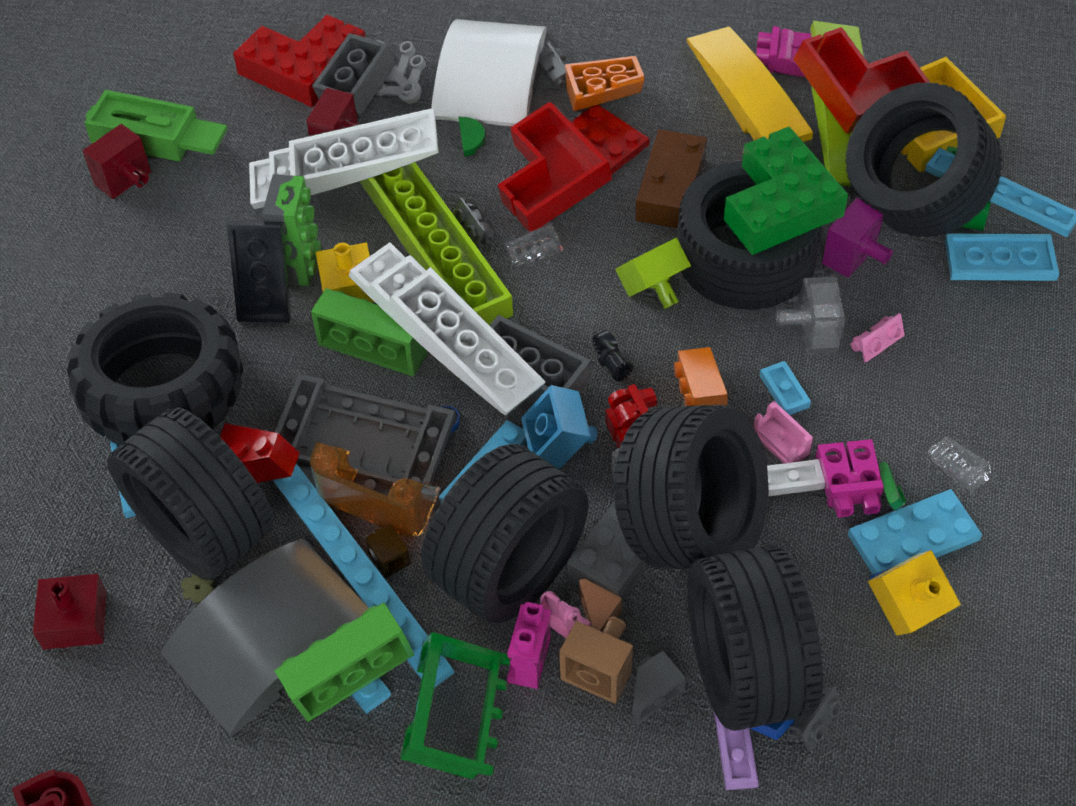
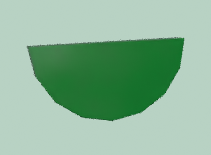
M458 117L464 157L473 155L475 150L485 144V130L483 125L476 119Z
M884 461L878 464L880 477L888 502L897 511L906 504V499L901 486H896L892 475L893 471Z

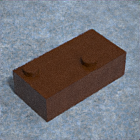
M658 129L636 199V221L678 229L680 202L686 189L701 175L706 158L707 137Z

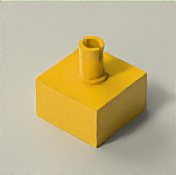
M367 242L350 246L347 243H338L333 249L316 252L323 292L327 288L333 291H341L358 299H366L371 303L374 302L349 277L351 269L370 257Z
M932 550L917 554L867 581L896 636L912 633L961 605Z

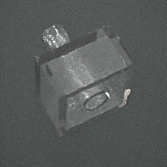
M837 277L804 278L799 308L777 309L776 319L778 326L801 325L805 354L838 353L845 319Z

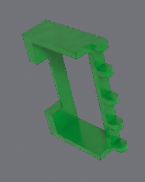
M432 632L422 644L417 672L423 673L414 721L405 730L400 759L473 779L478 773L487 776L493 775L494 767L485 764L484 759L486 747L495 749L498 746V740L488 736L491 718L501 719L503 714L501 709L493 707L495 691L507 689V681L498 678L500 664L510 665L511 658H508V655ZM440 655L489 670L474 760L423 746Z

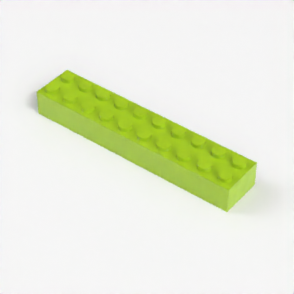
M415 162L359 181L407 252L425 270L431 267L488 325L498 315L506 319L513 316L512 295Z

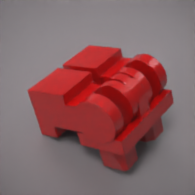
M636 384L627 386V389L615 391L608 397V403L611 408L605 411V423L614 442L616 441L618 450L628 429L643 413H646L648 408L657 405L656 394L652 388L638 390Z

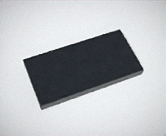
M229 221L227 223L237 322L290 323L291 312L283 222Z

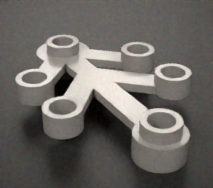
M405 41L400 45L402 55L398 67L395 65L384 81L397 82L399 86H385L383 83L374 96H399L403 102L413 104L421 97V87L418 81L422 70L426 67V62L421 55L413 56L416 51L413 43ZM410 62L413 69L407 81L405 74Z

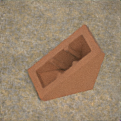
M587 579L579 580V595L585 617L591 622L592 625L590 627L602 632L609 617L618 618L621 614L622 598Z

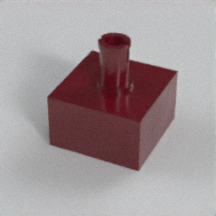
M331 88L325 89L306 120L309 136L362 125L358 124L354 95Z
M123 124L118 125L82 150L94 185L110 198L115 199L134 184L142 188L143 184L146 185L148 183V174L151 173L141 138Z
M99 574L38 579L33 634L43 650L103 644L107 591Z

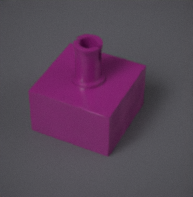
M856 198L845 210L844 217L837 219L828 229L822 264L847 278L854 273L868 256L886 265L893 255V250L878 243L883 213H880L878 209L874 210L870 204L867 205L864 201Z

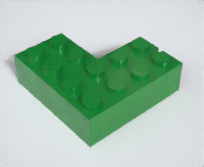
M790 126L769 134V139L764 136L744 144L742 168L756 185L726 197L724 220L751 255L844 217L848 198L847 192Z

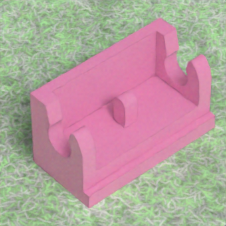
M775 401L768 405L767 413L764 417L760 413L757 414L753 427L759 436L760 442L783 464L800 462L810 455L813 437Z

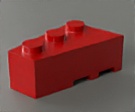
M225 423L220 438L242 461L257 483L292 476L300 453L279 433Z

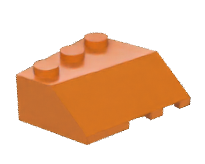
M636 56L565 64L567 93L573 111L631 96L642 91L644 74Z

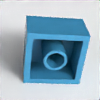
M550 385L521 417L528 449L558 469L585 442L593 444L598 434L595 426H588L579 391Z

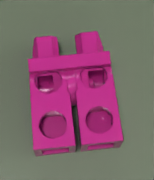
M773 26L772 33L759 32L756 56L763 65H767L770 73H774L775 70L782 74L805 77L793 58L802 41L812 37L811 30L810 34L793 32L790 29L780 30V27Z
M873 440L850 441L846 443V447H844L843 442L818 445L815 460L819 459L824 476V492L827 497L828 507L834 508L838 518L853 515V505L862 504L864 513L867 515L879 513L884 487L880 477ZM856 449H865L864 452L854 453ZM828 452H837V455L825 456Z
M526 602L525 605L521 604L507 653L508 658H511V665L507 676L508 683L538 689L551 640L550 619L552 610L544 609L542 605Z

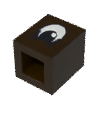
M391 524L374 530L365 538L368 553L385 578L411 564L409 550Z

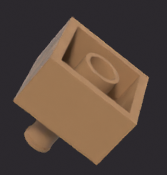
M611 616L601 632L576 621L559 651L560 679L616 704L632 674L633 645L619 639L626 628V624L621 619Z

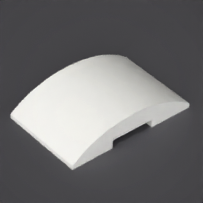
M454 20L443 43L435 78L431 109L433 108L435 111V119L459 122L458 117H470L476 119L481 124L513 126L527 117L533 95L532 86L537 64L540 62L539 58L542 53L547 27Z

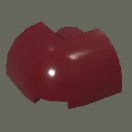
M53 769L11 788L18 806H93L85 785L78 776L69 772H58Z

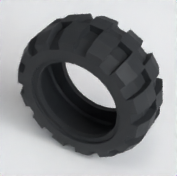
M165 292L163 297H151L149 293L131 297V302L121 306L115 303L102 310L99 314V319L95 323L88 321L78 333L76 345H72L67 373L70 378L68 384L83 420L95 432L103 437L106 436L108 440L118 445L124 443L169 408L187 410L213 430L226 417L228 407L234 406L243 383L241 378L243 366L236 335L228 321L209 304L197 298L190 302L183 294ZM160 354H181L197 359L194 365L183 375L165 384L137 388L116 383L125 370L148 357Z

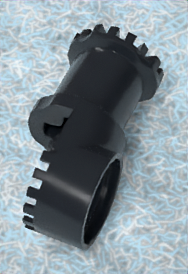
M604 330L593 336L592 343L595 342L593 346H597L595 350H599L597 353L600 354L599 364L605 366L612 373L614 381H623L624 377L627 378L626 375H630L629 372L633 371L634 365L620 355L617 341L609 330Z

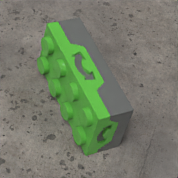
M273 174L262 212L264 222H283L288 285L309 286L311 277L316 275V252L321 251V241H317L318 225L313 222L314 206H310L311 191L309 187H306L304 176Z

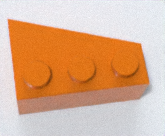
M711 348L678 351V362H674V374L676 379L679 378L680 393L684 396L685 406L727 405L728 394Z

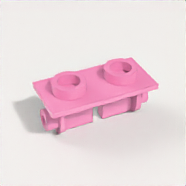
M898 313L894 317H883L880 322L870 328L871 332L865 331L861 335L854 337L851 348L855 352L861 351L864 362H868L905 336L901 314Z
M548 591L541 595L540 601L543 608L552 610L551 628L563 637L567 638L576 621L588 626L592 625L590 621L581 616L579 609L571 607L564 601L560 602V599L554 592Z

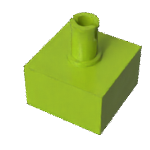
M676 237L619 266L615 271L629 297L651 287V289H655L663 309H666L679 302L668 282L670 280L669 277L691 265Z

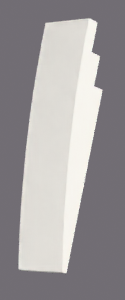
M427 109L289 141V148L269 152L268 159L249 163L250 201L254 209L264 207L273 174L304 176L306 187H309L311 195L377 176L439 153L434 109Z
M390 242L350 270L349 277L395 322L458 378L505 416L545 384V381L431 267L425 270L411 255L405 258Z

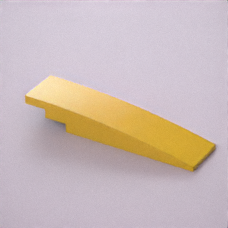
M730 27L687 38L688 45L744 134L750 133L753 140L764 136L769 139V134L790 126L803 142L812 140L813 131L796 106L753 51Z

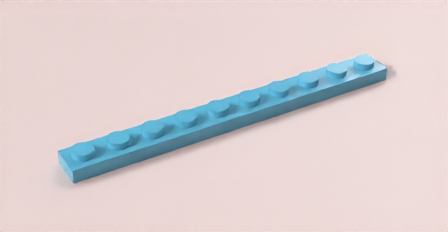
M296 463L291 477L272 481L360 599L369 608L378 606L383 602L386 604L415 654L407 662L419 678L422 679L423 673L417 672L422 644L428 635ZM440 655L434 688L455 673L442 655Z

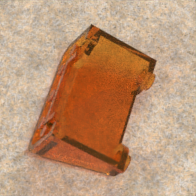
M316 441L311 454L310 464L317 493L329 506L382 528L391 524L397 534L405 537H416L424 531L441 489L440 487L428 482L419 483L412 479L403 478L393 484L389 495L386 496L353 482L358 470L349 463L348 456L350 451L339 446Z

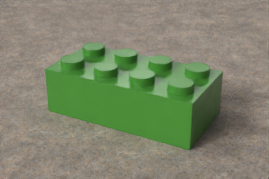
M326 288L311 311L318 345L413 377L428 354V351L379 305L371 303L366 299H358L341 291H333Z
M383 602L378 606L368 608L361 617L353 622L341 625L335 633L324 640L315 641L309 646L308 650L300 655L286 659L274 671L294 705L306 721L310 722L415 654L400 626Z

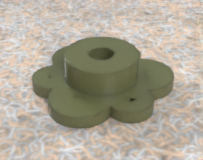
M194 574L191 578H185L181 582V587L184 590V599H192L194 603L199 604L214 591L212 587L214 579L205 580Z

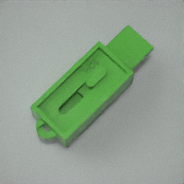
M105 90L96 105L90 107V110L85 115L86 120L84 122L91 144L118 125L123 124L141 138L146 155L179 162L186 150L214 155L228 130L227 125L197 119L194 107Z

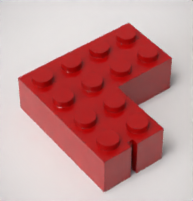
M326 15L300 41L261 26L233 52L237 73L313 107L319 100L312 87L347 35L351 33L365 37V30L348 23L344 25V21L330 15Z
M842 27L825 32L823 36L819 34L803 40L793 58L846 134L853 132L854 127L866 110L881 97L903 86L930 82L907 50L868 63Z
M548 102L510 127L514 146L530 164L497 186L502 203L514 216H517L518 221L532 234L611 181L612 176L609 161L551 102Z

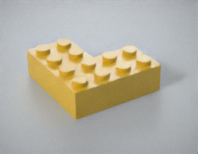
M947 57L920 67L931 83L947 85L965 95L990 125L997 136L996 138H1000L1006 115ZM950 131L925 133L908 143L901 153L903 155L907 154V160L919 172H923L939 148L946 151L947 147L957 148V134Z

